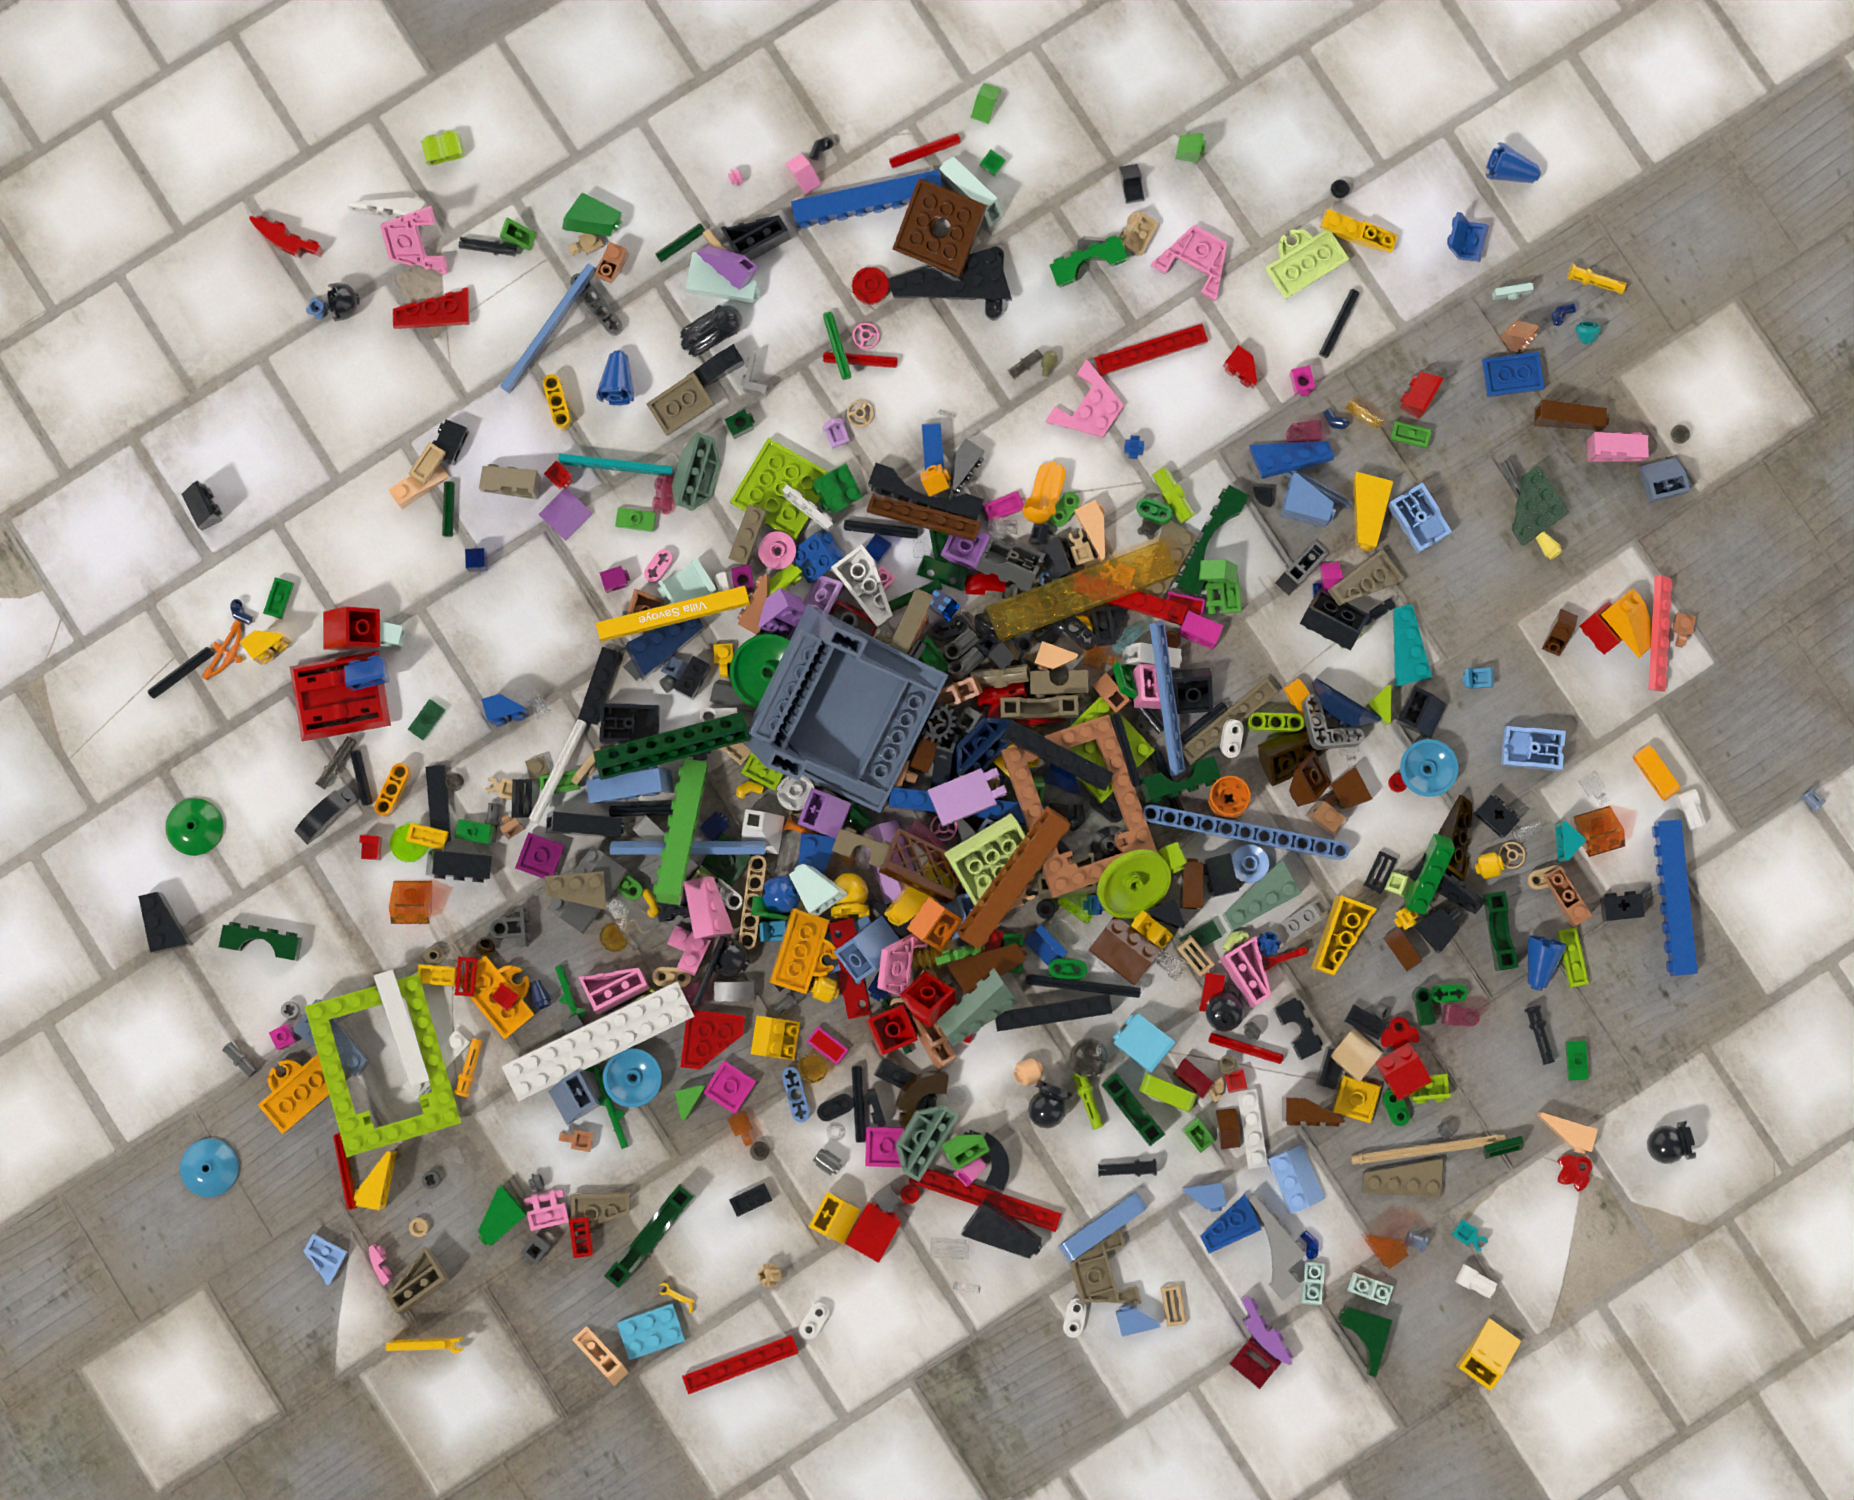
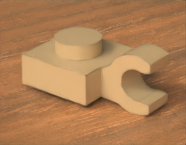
M587 233L578 236L580 242L568 246L572 256L582 251L589 255L604 247L598 235Z

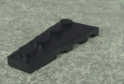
M1425 853L1408 875L1415 881L1423 869L1426 858ZM1446 873L1443 874L1435 891L1446 897L1449 901L1460 905L1466 911L1474 914L1480 910L1485 902L1483 898L1469 887L1461 886L1455 876H1448Z

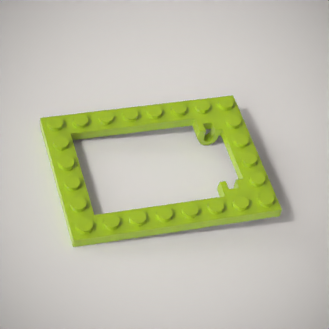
M419 974L396 981L402 999L405 998L419 1050L429 1077L431 1092L418 1095L423 1112L422 1115L375 1129L369 1110L355 1114L329 1020L383 1005L377 986L304 1006L347 1157L461 1124Z

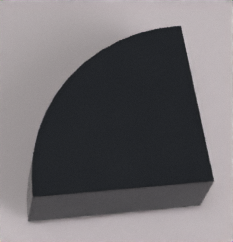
M1253 487L1256 500L1261 505L1271 508L1273 488Z

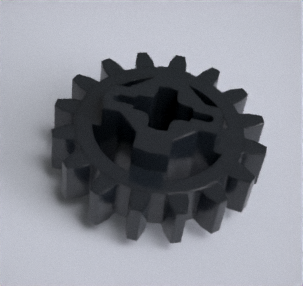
M942 701L939 702V705L937 702L934 703L922 727L923 730L920 732L921 735H926V740H931L933 743H937V741L944 743V738L950 741V734L956 735L954 728H959V725L955 724V721H958L959 717L954 716L957 711L951 710V705H945ZM933 721H936V722H937V721H941V722H944V723H943V724H942V723L936 724V723H933Z

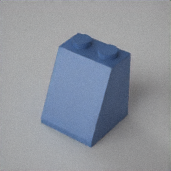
M1293 473L1289 480L1280 516L1325 527L1327 523H1331V520H1333L1336 509L1333 508L1334 502L1299 474Z
M880 916L835 950L834 953L858 983L880 967L882 949L901 939L883 916Z

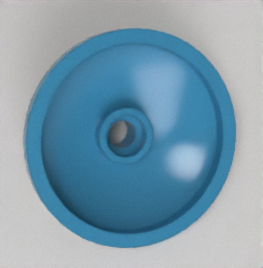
M1424 739L1415 742L1404 752L1400 762V773L1403 782L1412 792L1424 797H1434L1445 793L1453 786L1458 775V762L1454 752L1446 744L1438 740ZM1425 766H1428L1430 768L1429 773H1426L1424 771Z
M626 1049L612 1056L606 1064L603 1073V1084L607 1094L613 1101L625 1107H638L651 1101L658 1093L662 1081L661 1069L655 1058L640 1049ZM632 1074L637 1076V1080L634 1082L630 1080Z
M203 1139L195 1142L185 1151L180 1163V1174L183 1183L191 1192L202 1197H215L224 1194L233 1186L239 1173V1162L236 1153L227 1143L218 1139ZM205 1165L209 1166L208 1172H205L203 1169Z

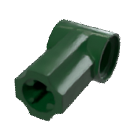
M843 796L842 800L852 803L846 819L853 823L860 831L865 830L873 819L858 807L859 805L855 801Z
M1424 987L1415 988L1412 992L1419 1026L1436 1023L1432 1003L1433 994ZM1420 991H1424L1426 993V999L1424 1001H1420L1418 999V994Z

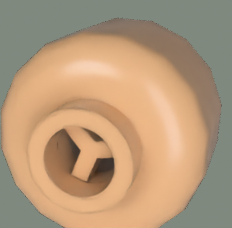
M1033 1058L1017 1063L1013 1070L1017 1083L1023 1086H1029L1041 1080L1042 1073L1044 1072L1042 1064Z

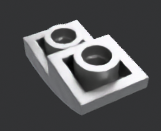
M756 981L714 982L715 1001H755Z

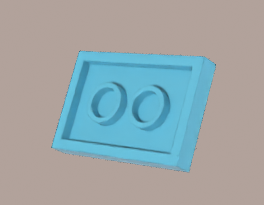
M673 1303L617 1322L629 1360L685 1341Z

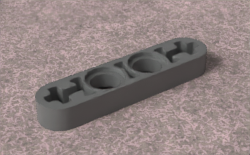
M577 273L571 277V286L573 285L577 277L580 275V273ZM589 281L585 287L586 289L582 291L583 293L579 297L610 335H619L623 329L620 319ZM588 293L596 294V299L593 302L586 300ZM600 307L607 308L606 316L601 317L597 314ZM610 318L611 321H612L614 324H617V323H618V325H617L618 329H617V330H614V329H611V330H610L611 325H610V323H609L608 321H606V320H608V319Z

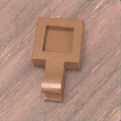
M1678 612L1675 614L1672 632L1678 633L1675 642L1676 647L1683 648V646H1686L1687 635H1693L1696 616Z
M574 1129L573 1135L560 1133L558 1141L572 1143L571 1149L590 1152L594 1133Z

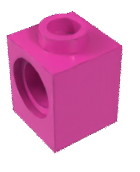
M1310 365L1291 369L1289 375L1294 394H1300L1301 397L1310 395L1311 391L1315 389ZM1298 379H1306L1307 385L1301 386L1298 383Z
M284 1024L269 1032L277 1050H283L299 1042L291 1024Z
M979 1157L953 1174L967 1187L987 1165L982 1157Z

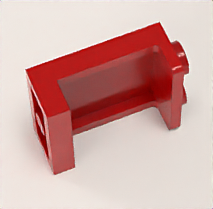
M873 1201L872 1204L868 1202L845 1244L879 1263L902 1222L899 1220L900 1215L893 1211L889 1213L883 1212L877 1202Z

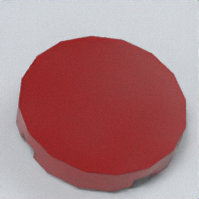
M877 267L862 268L856 272L852 280L854 296L863 304H878L888 294V277Z

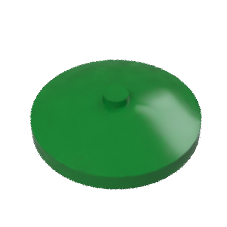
M761 634L745 641L735 652L730 666L731 683L736 694L749 706L757 709L787 648L789 639L777 634Z

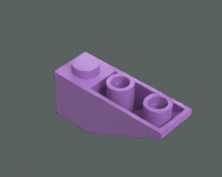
M708 245L697 251V254L704 262L711 265L718 274L725 277L732 286L739 290L749 284L759 268L745 255Z

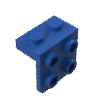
M1457 212L1456 217L1452 220L1451 235L1447 239L1449 249L1459 260L1480 262L1489 226L1484 223L1469 222L1462 212Z
M826 530L815 532L796 547L794 562L802 571L806 581L813 583L828 572L833 565L843 559L844 554L833 541V536Z

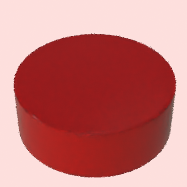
M1401 773L1393 774L1388 780V786L1393 792L1400 793L1407 788L1402 780Z
M908 1184L902 1188L900 1196L903 1202L913 1204L918 1201L920 1192L915 1185Z

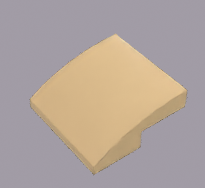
M1353 1027L1331 1053L1330 1058L1355 1080L1360 1082L1382 1055V1052Z

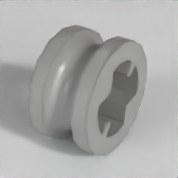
M285 1002L281 1007V1014L288 1019L296 1018L300 1013L299 1005L295 1002ZM288 1005H290V1007H295V1010H293V1015H291L290 1013H286V1011L288 1010Z

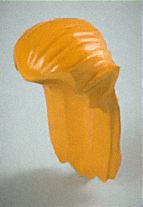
M1050 461L1046 465L1042 463L1039 466L1031 496L1026 499V504L1022 508V514L1027 521L1041 524L1047 522L1052 515L1056 514L1055 506L1061 495L1066 477V470L1062 464L1057 466L1056 462Z

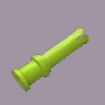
M1084 1070L1072 1074L1071 1078H1074L1078 1089L1076 1092L1078 1095H1081L1092 1130L1103 1127L1104 1124L1092 1094L1093 1085H1090L1088 1080V1071Z

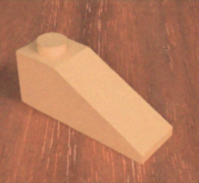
M439 464L426 484L409 476L388 491L397 504L404 509L450 477L442 465Z
M1093 500L1077 508L1074 511V515L1100 563L1105 560L1103 515L1105 511L1101 503L1097 504Z
M1538 1112L1537 1117L1567 1145L1574 1147L1575 1152L1585 1154L1586 1151L1592 1152L1598 1129Z
M587 1326L572 1339L613 1386L628 1374L623 1364Z

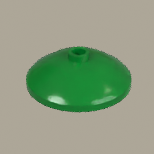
M199 798L186 799L175 805L169 812L165 825L166 835L170 844L177 851L190 856L203 855L214 849L220 842L224 830L223 818L219 810L212 803ZM191 822L194 823L193 829H189V824Z

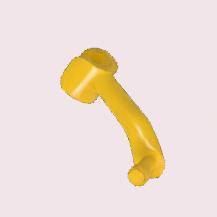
M667 1283L660 1284V1286L665 1285L667 1287L666 1292H659L661 1295L667 1294L680 1302L689 1303L688 1312L693 1313V1303H695L693 1299L672 1291Z

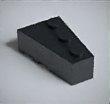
M779 215L757 219L751 223L744 224L743 222L738 223L736 226L721 227L723 236L734 253L745 255L750 261L791 239L788 229Z
M430 851L427 855L426 875H433L435 879L453 877V880L465 881V878H471L472 882L484 883V880L490 879L492 856Z
M153 892L138 896L150 953L156 954L193 945L163 893Z

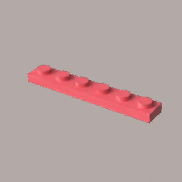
M1662 575L1655 576L1648 687V689L1657 692H1665L1667 685L1666 672L1668 666L1667 654L1672 578Z

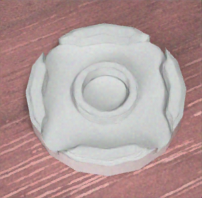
M804 775L801 776L800 781L789 776L785 777L777 786L779 803L789 810L803 809L811 788H814L813 782Z

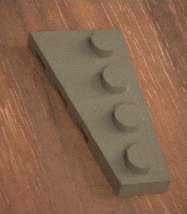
M1173 521L1163 525L1144 593L1159 598L1164 597L1198 538L1196 534Z
M1382 549L1335 584L1328 592L1340 606L1404 581L1405 578Z
M1443 1159L1364 1172L1362 1192L1441 1198Z

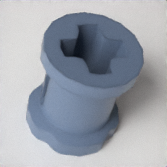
M1814 787L1809 788L1800 796V799L1805 800L1811 807L1812 812L1819 809L1826 802L1825 799H1821L1814 791Z
M1409 1230L1404 1246H1411L1420 1249V1252H1424L1429 1237L1426 1235L1424 1237Z

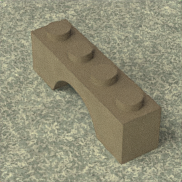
M1078 695L1057 696L1045 699L1000 698L1001 718H1011L1013 720L1078 718Z

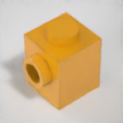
M941 464L937 466L932 465L926 471L920 473L921 482L929 497L950 488V473L947 469L944 470Z

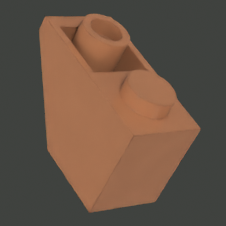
M609 241L594 277L612 284L622 271L629 256L627 249Z
M1107 673L1092 685L1116 713L1121 712L1132 702L1128 696L1119 692L1118 685Z

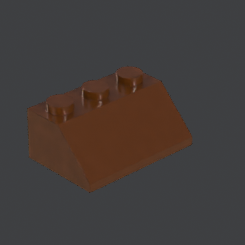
M1113 917L1088 951L1135 986L1161 952V949L1121 918Z

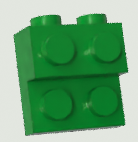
M847 463L812 480L814 484L812 489L816 495H819L822 501L820 505L828 515L834 514L849 504L863 498Z

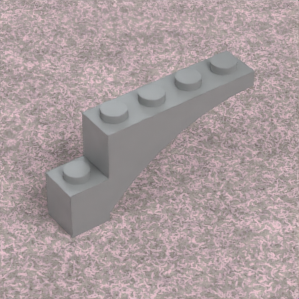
M1252 1194L1247 1199L1264 1226L1271 1249L1272 1280L1268 1285L1284 1301L1301 1286L1298 1282L1300 1278L1293 1270L1291 1272L1288 1270L1306 1255L1303 1252L1305 1248L1298 1240L1294 1242L1290 1237L1292 1232L1286 1225L1282 1227L1277 1222L1280 1218L1273 1210L1269 1212L1266 1209L1265 1205L1267 1203L1260 1195L1256 1197Z

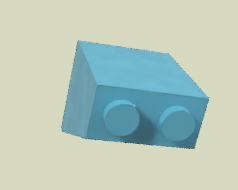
M1136 1013L1135 1016L1131 1014L1125 1021L1127 1026L1123 1031L1119 1029L1112 1037L1115 1039L1113 1044L1144 1070L1151 1073L1176 1042L1139 1013Z

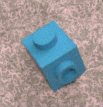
M1465 668V673H1463L1464 685L1469 689L1494 687L1493 668Z
M788 921L760 922L758 930L760 941H782Z

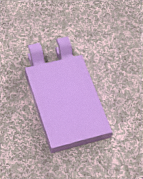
M997 768L986 773L979 769L927 791L942 827L996 805L995 799L1006 795L1007 791L1004 786L991 791L987 783L999 777Z

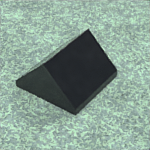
M1175 899L1147 911V914L1153 919L1179 930L1185 927Z

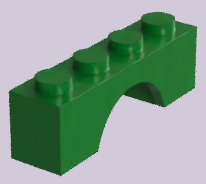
M1114 235L1107 238L1106 242L1102 244L1097 242L1089 245L1087 250H1076L1071 253L1070 257L1054 259V263L1050 264V268L1056 285L1061 288L1078 281L1080 268L1091 259H1103L1112 267L1129 261L1130 258L1123 239L1120 236Z
M1433 834L1426 849V858L1421 874L1414 883L1411 882L1404 897L1408 910L1425 915L1455 851L1452 839Z

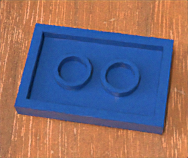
M1539 352L1481 360L1487 397L1545 389Z

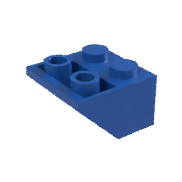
M502 694L481 699L487 721L492 725H496V727L506 725L509 720L514 719L515 722L526 719L525 716L530 715L524 706Z

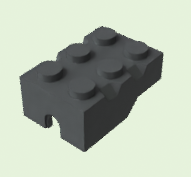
M991 537L976 570L986 575L993 573L998 576L1000 581L1014 582L1016 587L1029 592L1046 554L1019 542L1006 544Z

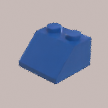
M379 655L369 657L368 661L360 662V660L351 661L348 666H344L346 686L352 691L390 682L385 659L383 657L379 658Z

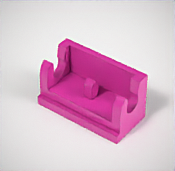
M1188 611L1178 634L1183 638L1213 650L1223 625Z

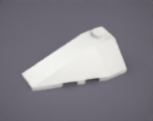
M405 197L347 202V207L350 211L386 220H392L428 207L424 199L420 197H413V199Z

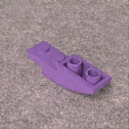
M1248 1296L1241 1298L1240 1300L1249 1315L1243 1322L1255 1340L1280 1361L1288 1365L1293 1364L1291 1361L1293 1355L1288 1347L1284 1348L1281 1342L1284 1338L1279 1329L1275 1331L1271 1327L1266 1330L1265 1327L1268 1324L1263 1315L1259 1317L1256 1311L1259 1307L1254 1298L1250 1299Z

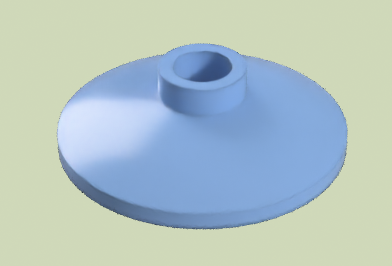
M1256 845L1241 846L1231 857L1236 878L1242 882H1257L1268 872V856L1262 848ZM1248 861L1253 863L1252 868L1246 867Z

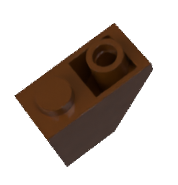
M1560 609L1551 625L1542 649L1560 656L1576 628L1578 616Z

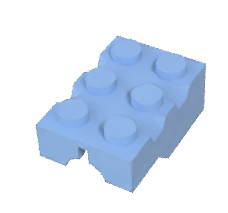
M1423 482L1387 505L1394 518L1399 522L1402 531L1408 536L1417 554L1452 533L1442 517L1439 507Z
M1513 726L1504 727L1501 766L1557 772L1562 770L1564 758L1562 748L1565 746L1566 731Z

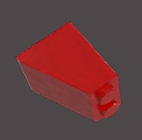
M345 606L323 612V650L343 651L380 647V609Z

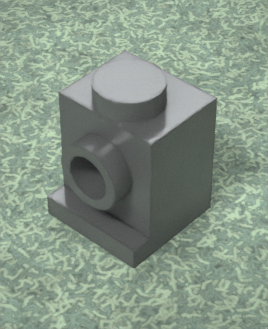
M966 705L955 724L959 725V732L966 736L983 718L988 717Z
M535 1234L521 1251L522 1259L529 1265H537L552 1245L539 1234ZM534 1247L539 1248L538 1254L533 1253L532 1250Z

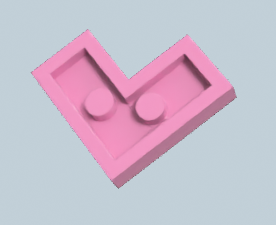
M675 925L667 944L684 951L677 969L695 976L711 940L706 938L694 939L692 932Z

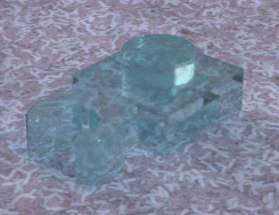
M1127 627L1122 632L1123 636L1119 638L1120 640L1111 649L1118 655L1121 654L1127 646H1130L1143 634L1139 627Z

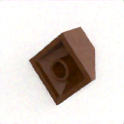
M1311 751L1297 767L1289 788L1291 797L1297 807L1316 802L1331 784L1315 751Z

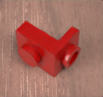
M557 460L543 473L560 490L562 487L566 489L573 482L571 480L573 475Z

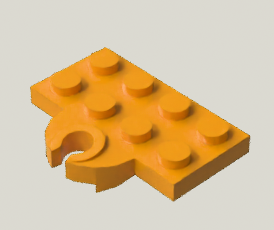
M794 908L792 909L769 983L807 994L812 976H825L833 970V965L825 966L822 963V957L826 954L831 959H837L834 953L836 948L831 942L824 939L830 920Z
M484 956L478 961L475 997H470V999L504 1040H506L535 1015L523 1000L529 992V977L525 976L520 984H515L513 976L516 973H521L523 971L521 968L510 965L497 969L489 958ZM472 967L469 970L467 992H470ZM465 973L461 975L460 987L462 989L464 985ZM500 982L505 983L521 996L510 1012L504 1010L501 1005L491 998L499 988Z
M318 1054L303 1066L293 1060L278 1062L280 1066L285 1067L287 1070V1074L283 1078L278 1076L277 1069L274 1067L270 1070L267 1080L272 1093L261 1101L258 1106L281 1134H285L329 1096Z

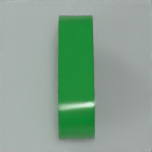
M1460 984L1438 985L1430 990L1433 994L1432 1001L1435 1003L1460 1002L1465 1000L1468 994L1465 986ZM1459 988L1460 991H1463V995H1460V999H1457V995H1450V992H1454ZM1437 989H1440V992H1447V996H1441L1440 1000H1438L1434 993L1437 992Z

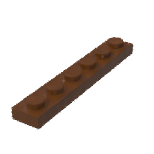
M872 493L867 507V513L976 542L981 528V522L875 493Z

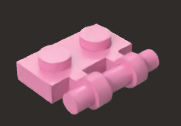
M553 1189L545 1194L538 1195L536 1193L532 1194L531 1197L524 1198L526 1206L533 1204L534 1210L527 1212L531 1231L569 1222L566 1203H557L558 1198L564 1197L563 1190L555 1191ZM550 1200L551 1206L540 1207L541 1202Z

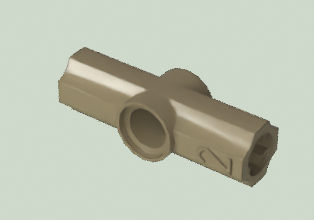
M1027 664L1008 666L1003 670L994 665L988 669L972 670L970 672L971 676L976 675L981 687L994 686L995 688H1002L1011 683L1030 681V669Z

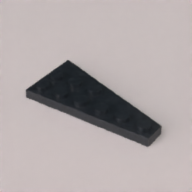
M997 246L969 254L961 277L934 266H927L888 278L893 298L918 297L928 299L1012 301Z

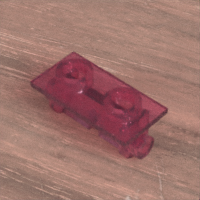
M661 474L655 479L654 489H656V495L652 500V508H654L655 513L662 510V514L668 515L669 511L672 510L673 498L667 497L666 493L673 494V476H666L665 478V474Z

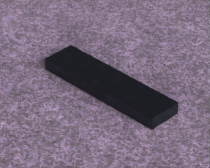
M446 765L427 766L425 768L430 827L449 832L446 842H452Z

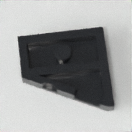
M1117 605L1091 608L1090 614L1096 636V647L1116 644L1126 608Z

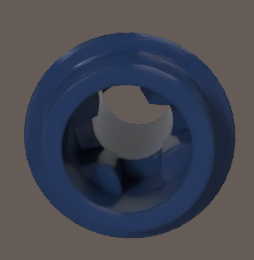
M541 980L531 982L533 1006H536L537 1010L549 1007L551 1005V997L542 985Z

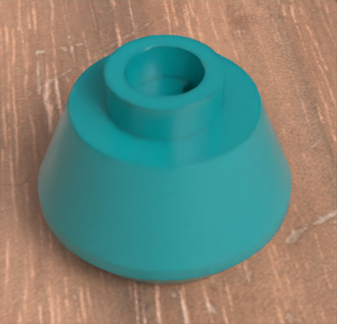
M1584 321L1577 324L1575 331L1578 339L1583 344H1592L1597 340L1601 327L1596 322Z

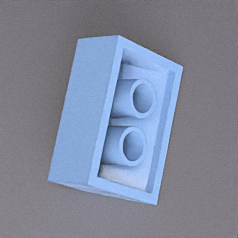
M1302 1144L1267 1158L1271 1172L1290 1214L1325 1199Z

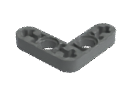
M1311 694L1302 701L1304 719L1313 748L1323 750L1356 747L1364 740L1363 731L1356 727L1327 729L1322 704L1318 696ZM1312 718L1318 719L1319 722H1320V725H1319V726L1313 725L1312 722H1311V719H1312ZM1334 734L1341 737V743L1334 741ZM1353 734H1354L1355 737H1358L1357 740H1356L1354 737H1353V738H1349V739L1347 740V737H1350V736L1353 735ZM1319 737V739L1323 740V742L1321 743L1316 738Z

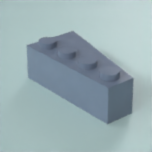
M315 999V1001L313 1002V1004H314V1003H317V1002H321V1000H320V999ZM305 1013L293 1031L315 1047ZM335 1018L330 1019L329 1022L342 1067L354 1076H360L371 1060Z

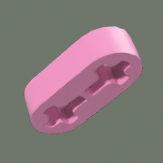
M659 550L646 567L644 575L648 582L656 583L661 580L671 566L673 557L668 550ZM668 554L667 558L669 561H664L661 566L658 565L661 562L660 555L665 556ZM658 567L656 571L658 576L649 578L650 574L648 572L650 570L654 571Z

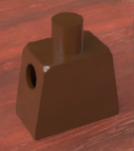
M1356 767L1329 785L1331 794L1323 797V800L1330 806L1338 804L1341 810L1366 803L1373 799Z

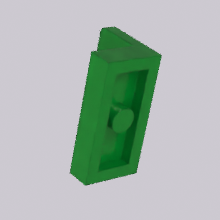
M753 896L751 915L776 920H789L790 916L770 912L765 905L763 897Z

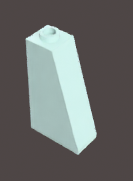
M952 156L949 160L943 162L939 168L941 175L956 193L988 205L982 221L989 228L1004 216L997 197L955 157Z
M692 252L686 285L687 293L754 304L755 298H759L760 287H757L755 280L751 279L748 285L739 290L732 286L725 277L718 274L711 265L704 262L696 252Z

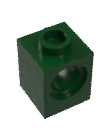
M745 409L724 419L733 439L754 430L753 424L755 420L751 413H746ZM738 420H745L746 425L744 427L736 426Z

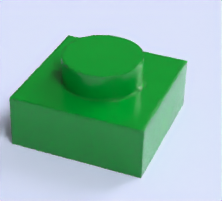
M990 149L979 166L995 177L1006 160Z

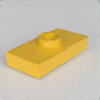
M410 823L406 841L444 851L449 832Z
M418 964L417 974H419L422 984L455 987L457 967Z

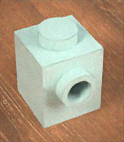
M380 621V646L392 648V645L401 647L405 628L400 625Z

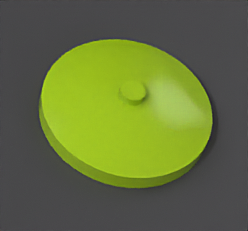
M1140 849L1127 852L1111 862L1102 873L1097 886L1098 900L1107 913L1117 918H1134L1142 910L1147 913L1148 910L1158 905L1166 895L1171 883L1170 867L1163 857L1154 851Z

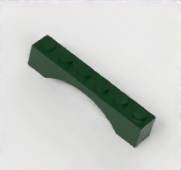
M1231 485L1228 486L1227 490L1222 489L1218 497L1221 499L1219 505H1214L1209 514L1213 516L1210 523L1205 522L1201 530L1204 533L1201 540L1196 539L1192 547L1195 549L1193 555H1188L1183 564L1186 566L1184 573L1179 572L1175 580L1178 583L1176 589L1192 597L1198 596L1205 580H1199L1200 561L1204 560L1208 542L1222 524L1241 513L1249 497L1247 493Z
M680 1183L604 1277L618 1289L622 1287L693 1200L695 1195Z

